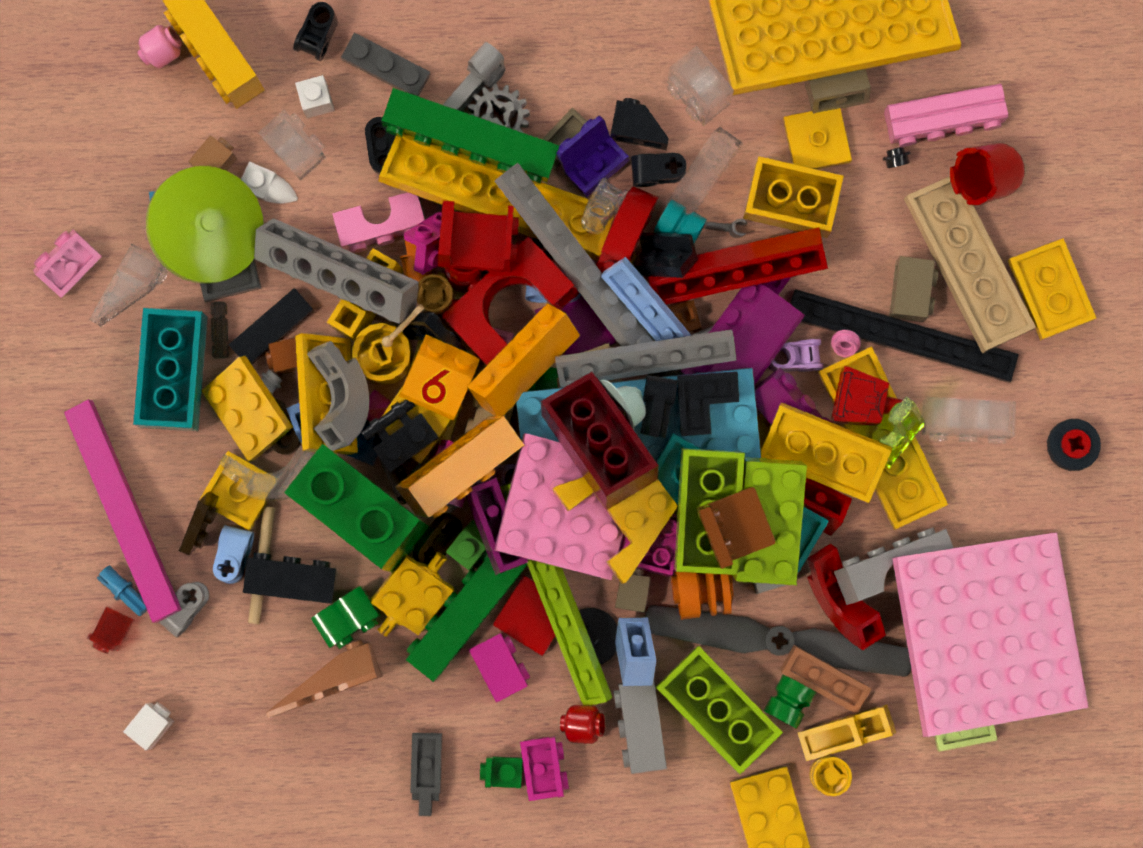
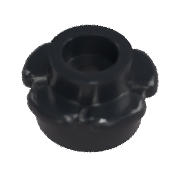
M903 147L887 150V156L882 159L886 161L887 168L902 166L910 163L908 155L911 152H904Z

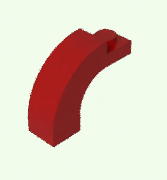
M634 186L628 191L612 223L596 265L602 273L624 257L631 261L641 235L650 222L659 199L658 196Z
M829 544L808 557L807 561L811 575L807 579L821 608L840 633L862 651L886 636L878 611L862 600L846 605L834 571L843 568L838 549Z

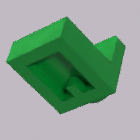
M487 756L486 763H480V781H485V788H521L523 759L520 757Z

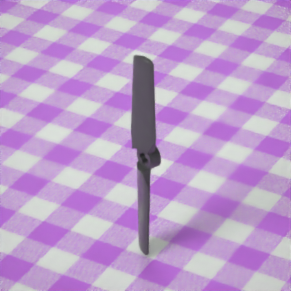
M657 605L649 606L645 617H648L651 634L734 652L749 653L768 650L771 654L780 656L789 654L792 647L796 645L839 669L902 677L908 676L912 670L908 648L875 642L862 651L842 634L813 628L791 632L783 626H775L770 629L749 617L723 615L717 613L716 616H711L710 612L701 611L700 618L681 620L678 608ZM778 632L783 633V638L787 639V645H782L780 650L776 649V644L771 642L772 637L778 636Z

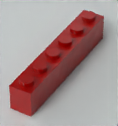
M817 227L697 254L698 260L683 278L648 276L649 285L667 305L828 269L820 228Z

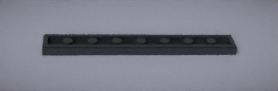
M795 289L790 304L804 314L801 323L835 333L840 330H850L855 332L860 337V340L1007 383H1010L1019 355L1017 353L996 347L982 353L977 342L800 290Z

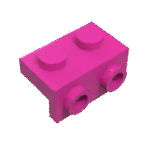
M441 212L435 213L404 233V240L416 245L414 270L422 275L438 266Z
M555 736L520 741L528 800L564 797L563 790L569 789L567 772L560 771L559 760H564L562 742H556Z

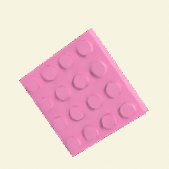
M525 433L522 439L524 446L520 448L494 551L612 580L613 571L606 561L619 552L623 532L594 493L567 511L552 489L555 486L582 478L583 475L560 442Z

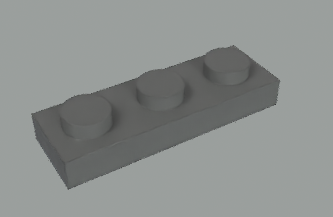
M355 32L341 56L342 61L398 90L416 96L421 94L431 75L430 71Z

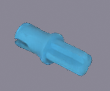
M110 565L100 572L97 580L115 595V600L121 599L138 616L143 615L147 611L141 595L132 588L133 583L131 581L127 582Z

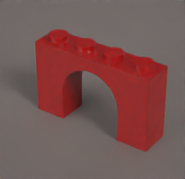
M529 236L524 241L520 240L516 243V262L510 261L509 272L488 271L489 273L481 280L474 281L467 288L465 295L459 300H454L449 309L442 315L445 321L486 365L508 345L492 328L489 320L490 304L498 292L511 285H527L538 291L550 305L559 310H562L579 294L575 285Z

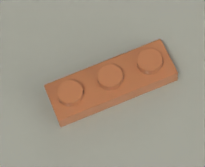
M796 645L792 647L779 669L781 673L856 714L871 691V688L865 683Z

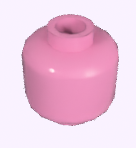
M157 25L139 38L140 50H138V55L146 65L152 64L156 68H163L180 56L182 41L176 31L170 26L166 28L163 25Z

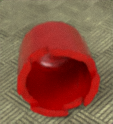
M1004 143L967 147L956 154L958 157L955 165L950 167V182L956 195L961 194L967 200L966 204L982 205L1015 193L1022 185L1025 175V165L1021 155L1015 148Z

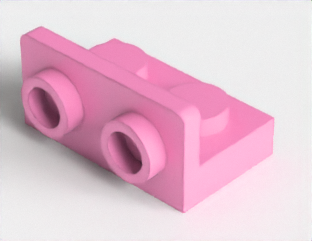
M74 229L70 233L67 231L63 232L54 242L56 247L49 254L47 252L41 254L34 262L36 266L33 269L35 275L60 298L102 257Z

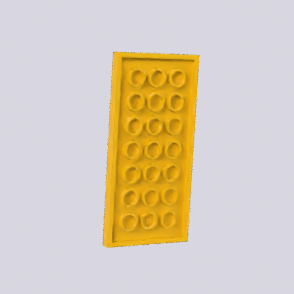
M708 0L732 95L952 52L961 48L960 37L948 0Z

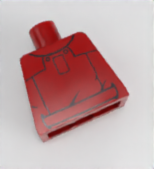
M844 366L840 372L831 422L838 425L878 426L882 422L883 414L900 416L903 400L887 396L888 382Z

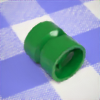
M782 674L775 687L777 695L770 697L763 711L798 729L805 716L803 708L810 706L817 692Z

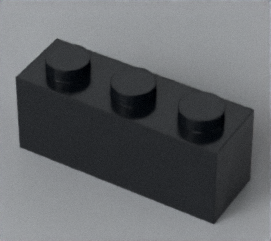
M255 552L253 558L247 557L243 593L332 604L336 568H330L331 562L313 560L312 565L301 564V558L287 556L283 557V562L271 560V554Z

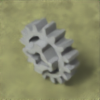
M494 84L493 91L491 92L484 87L482 88V97L476 94L473 96L476 105H468L469 111L474 113L471 115L479 117L482 107L486 104L487 111L486 114L481 116L482 119L511 128L510 121L518 113L517 122L511 129L523 133L521 127H529V122L523 118L529 117L530 112L528 109H522L527 105L526 99L518 100L520 95L518 90L512 94L509 93V85H505L503 91L498 89L497 84ZM497 99H505L508 102L504 103L497 101ZM493 107L500 115L503 114L504 125L497 117L494 118Z

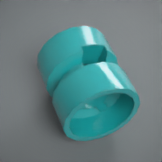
M672 199L661 215L654 233L691 234L695 243L707 219L694 211L688 214L685 206Z

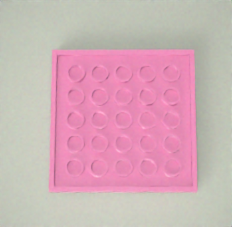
M1057 532L892 558L923 737L1089 708Z

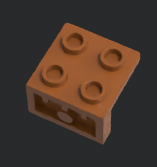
M749 487L696 508L721 569L733 565L732 561L775 544L774 536L754 487Z

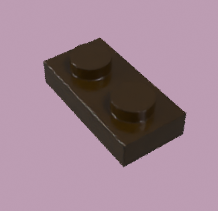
M208 492L198 501L180 546V552L190 556L197 548L202 549L209 536V533L205 532L208 523H213L219 508L215 507L219 496Z

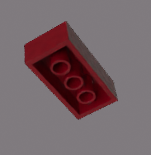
M593 372L586 374L541 401L542 417L606 510L658 480L659 465Z

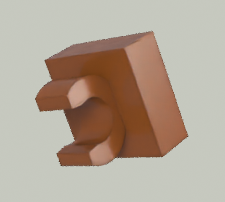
M694 300L668 307L688 332L697 331L702 328Z

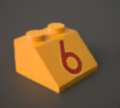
M426 334L413 360L399 397L454 420L468 390L467 386L473 379L480 358Z

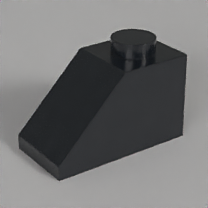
M624 98L623 101L617 100L610 137L617 142L667 151L669 138L646 105H642L639 100Z

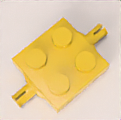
M437 552L428 565L417 562L407 554L371 598V604L382 610L387 616L382 625L377 629L380 634L383 633V636L387 637L395 625L398 624L405 626L416 635H420L427 623L454 591V587L444 581L437 572L444 562L447 561L444 555L441 556V553Z

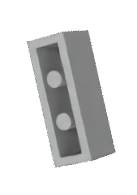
M654 679L652 686H623L622 683L618 684L619 690L614 691L616 709L622 708L623 720H618L620 738L626 737L627 749L622 750L624 768L630 767L631 774L667 769Z

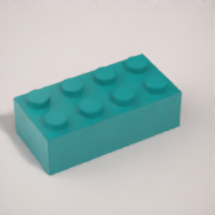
M143 308L133 425L148 429L199 431L208 316L202 311Z

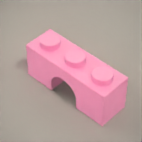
M407 192L389 197L391 214L381 224L369 223L365 219L361 206L332 213L341 247L352 253H359L367 249L366 246L377 243L378 246H384L395 241L394 238L403 236L406 231L425 220L419 196Z

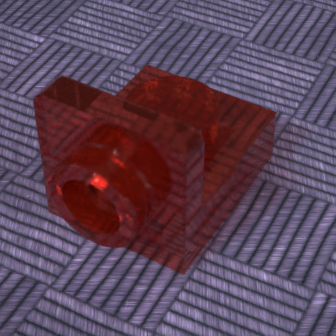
M106 606L94 632L89 633L87 639L94 642L93 648L108 654L110 650L119 651L135 619Z

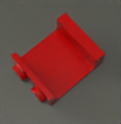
M443 200L438 267L509 272L510 261L516 262L517 244H511L512 235H518L519 217H513L514 206L508 205L507 216L454 212L455 201Z

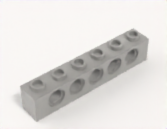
M274 218L256 229L254 259L266 264L270 268L280 270L293 278L313 285L317 289L327 291L342 300H347L362 307L364 310L372 311L398 324L404 321L416 308L419 281Z

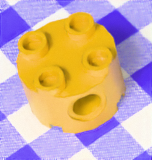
M385 323L369 325L360 331L352 348V357L356 358L360 364L365 378L377 385L393 384L404 378L409 372L413 360L411 344L403 332L393 340L391 347H384L382 345L383 337L389 336L396 329L394 326Z

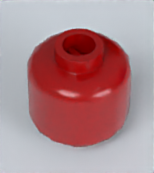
M571 705L566 715H561L560 730L565 732L567 740L571 743L594 744L598 741L599 737L604 735L605 716L594 705Z

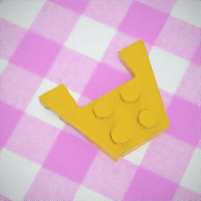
M584 477L555 486L552 489L567 511L594 493ZM659 480L606 510L630 541L629 545L606 561L622 584L629 580L678 507Z

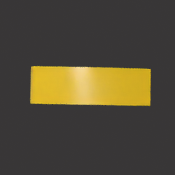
M888 704L800 731L797 734L805 759L809 761L893 736L896 733V729Z

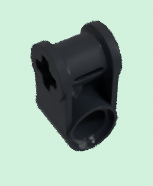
M317 2L311 6L304 24L295 38L294 51L299 52L301 50L315 56V59L320 62L323 60L338 24L337 16L331 5L326 2ZM324 12L330 14V19L326 23L320 24L316 22L319 14Z
M673 152L631 156L633 186L650 187L658 184L680 182L686 175L687 164L685 158L679 153ZM672 162H676L677 167H682L677 169L676 174H671V170L666 169L670 167Z

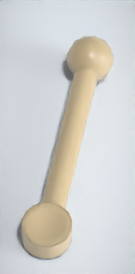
M421 304L417 306L389 336L383 337L382 345L384 347H391L393 340L425 308Z

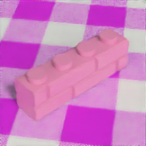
M996 84L887 105L884 115L890 143H899L900 147L916 144V139L927 137L928 141H937L945 138L946 133L955 132L956 136H963L972 133L973 128L984 126L985 131L1000 128L1001 123H1004L1008 118L1002 85Z

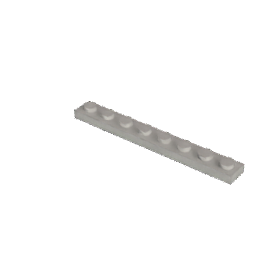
M516 163L498 177L494 182L620 346L654 342L642 324L601 277L603 273L521 166Z

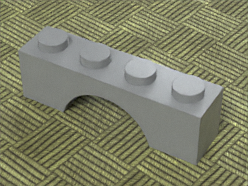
M933 527L917 533L919 539L911 542L909 537L893 542L894 549L885 551L883 546L867 552L868 559L860 561L859 556L843 561L844 568L834 571L846 605L884 592L885 576L893 565L892 558L952 549L953 545L947 530L935 532Z

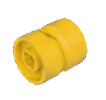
M827 755L814 760L810 766L809 778L814 788L824 795L833 797L839 796L848 790L852 781V773L846 762L836 756Z

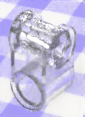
M603 177L585 208L581 219L583 228L594 234L603 232L614 215L618 213L628 190H620L608 183V179Z

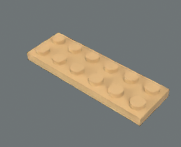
M950 176L907 195L904 201L981 352L984 353L1035 329L1036 326L974 205L966 204L967 200L961 194L956 195L954 193Z

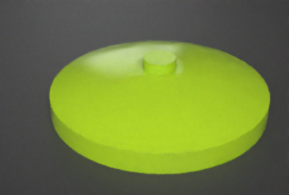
M211 166L186 168L166 179L153 194L146 213L147 238L156 258L174 275L200 284L222 282L246 269L255 258L256 229L264 225L261 207L252 190L234 174Z

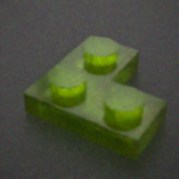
M907 396L901 403L895 404L891 409L888 421L893 430L888 436H883L879 440L880 443L893 447L885 465L888 469L925 425V421L916 403Z

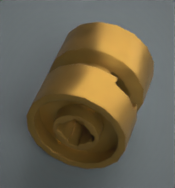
M427 275L419 280L417 305L421 304L425 308L422 313L432 312L438 317L443 318L442 315L455 300L452 287L448 280L441 275Z

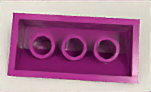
M762 284L741 288L709 332L733 331L736 361L684 368L681 372L686 375L752 368L755 386L804 318V314Z

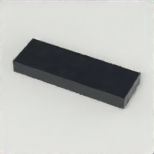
M293 288L228 345L239 357L246 356L250 363L253 364L270 350L269 343L280 341L314 310L299 292Z

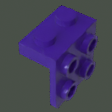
M601 116L588 120L582 126L579 133L561 143L556 153L564 174L586 198L630 161L629 156L610 137L605 120Z

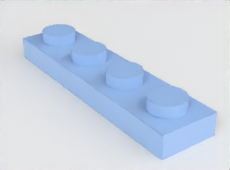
M626 257L603 272L601 277L655 341L692 336Z

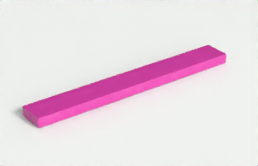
M88 399L65 411L64 414L152 623H158L182 609L93 400Z

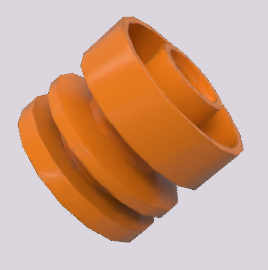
M674 569V575L671 576L674 604H678L681 620L700 618L702 604L706 603L711 616L717 615L716 602L721 603L723 615L732 613L734 597L732 575L676 572Z

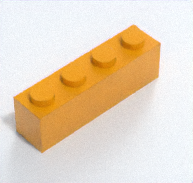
M547 303L477 375L467 388L483 409L494 416H504L519 400L521 394L527 392L555 363V357L561 356L577 340L580 334L565 312Z

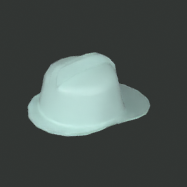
M601 380L600 383L634 430V427L644 419L646 414L642 392L637 387L622 386L616 388L608 380Z

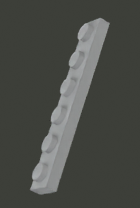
M725 330L556 356L555 359L560 387H566L590 372H593L599 381L603 379L612 380L736 361L733 331Z

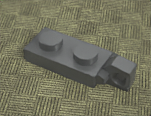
M412 733L410 793H412V800H419V816H431L432 801H439V794L441 793L443 733Z

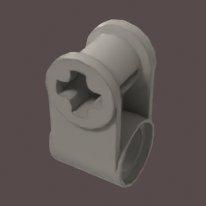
M201 582L183 584L175 593L182 610L159 622L176 638L190 626L194 617L209 599L208 588ZM196 590L195 597L198 600L190 601L191 594L189 591Z

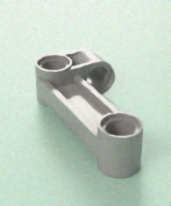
M485 42L468 61L467 70L470 74L443 105L463 112L474 99L473 96L477 95L485 85L488 88H492L506 70L503 55L491 44Z

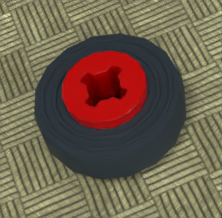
M1067 419L1058 423L1050 431L1047 439V452L1051 460L1058 467L1068 471H1080L1091 466L1098 458L1101 450V441L1097 430L1090 423L1081 419Z

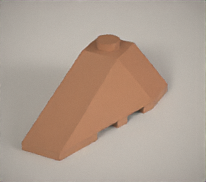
M362 640L346 645L347 651L337 655L266 712L267 718L382 677L371 643L363 644Z

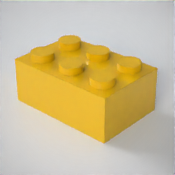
M758 156L743 219L797 232L819 227L821 237L828 238L832 231L844 176Z

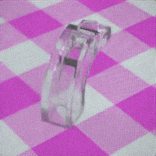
M300 445L290 462L283 469L270 474L256 473L225 453L218 464L225 468L222 474L237 483L239 478L242 479L237 487V490L242 494L261 501H281L290 499L284 491L314 454L309 451H302V446Z

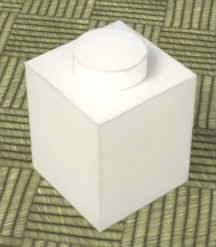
M323 75L295 83L301 106L307 119L335 111L328 85Z
M158 702L155 705L147 703L123 732L144 750H150L160 740L174 720L169 717L171 712Z

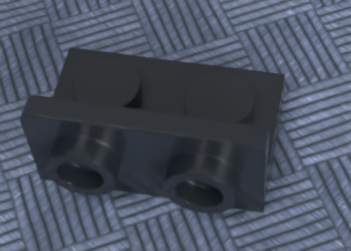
M643 232L640 238L642 251L631 264L642 276L683 278L698 260L692 235Z

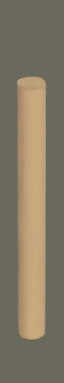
M264 506L257 553L269 554L275 513L274 507ZM252 594L248 623L260 624L263 595Z

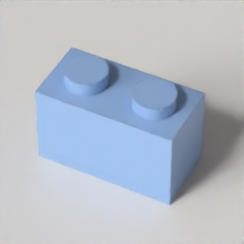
M648 617L619 618L615 645L623 686H652L656 656Z

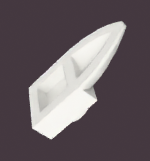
M252 162L248 163L241 180L252 190L257 198L280 204L297 201L298 197L295 191L283 178L273 171Z

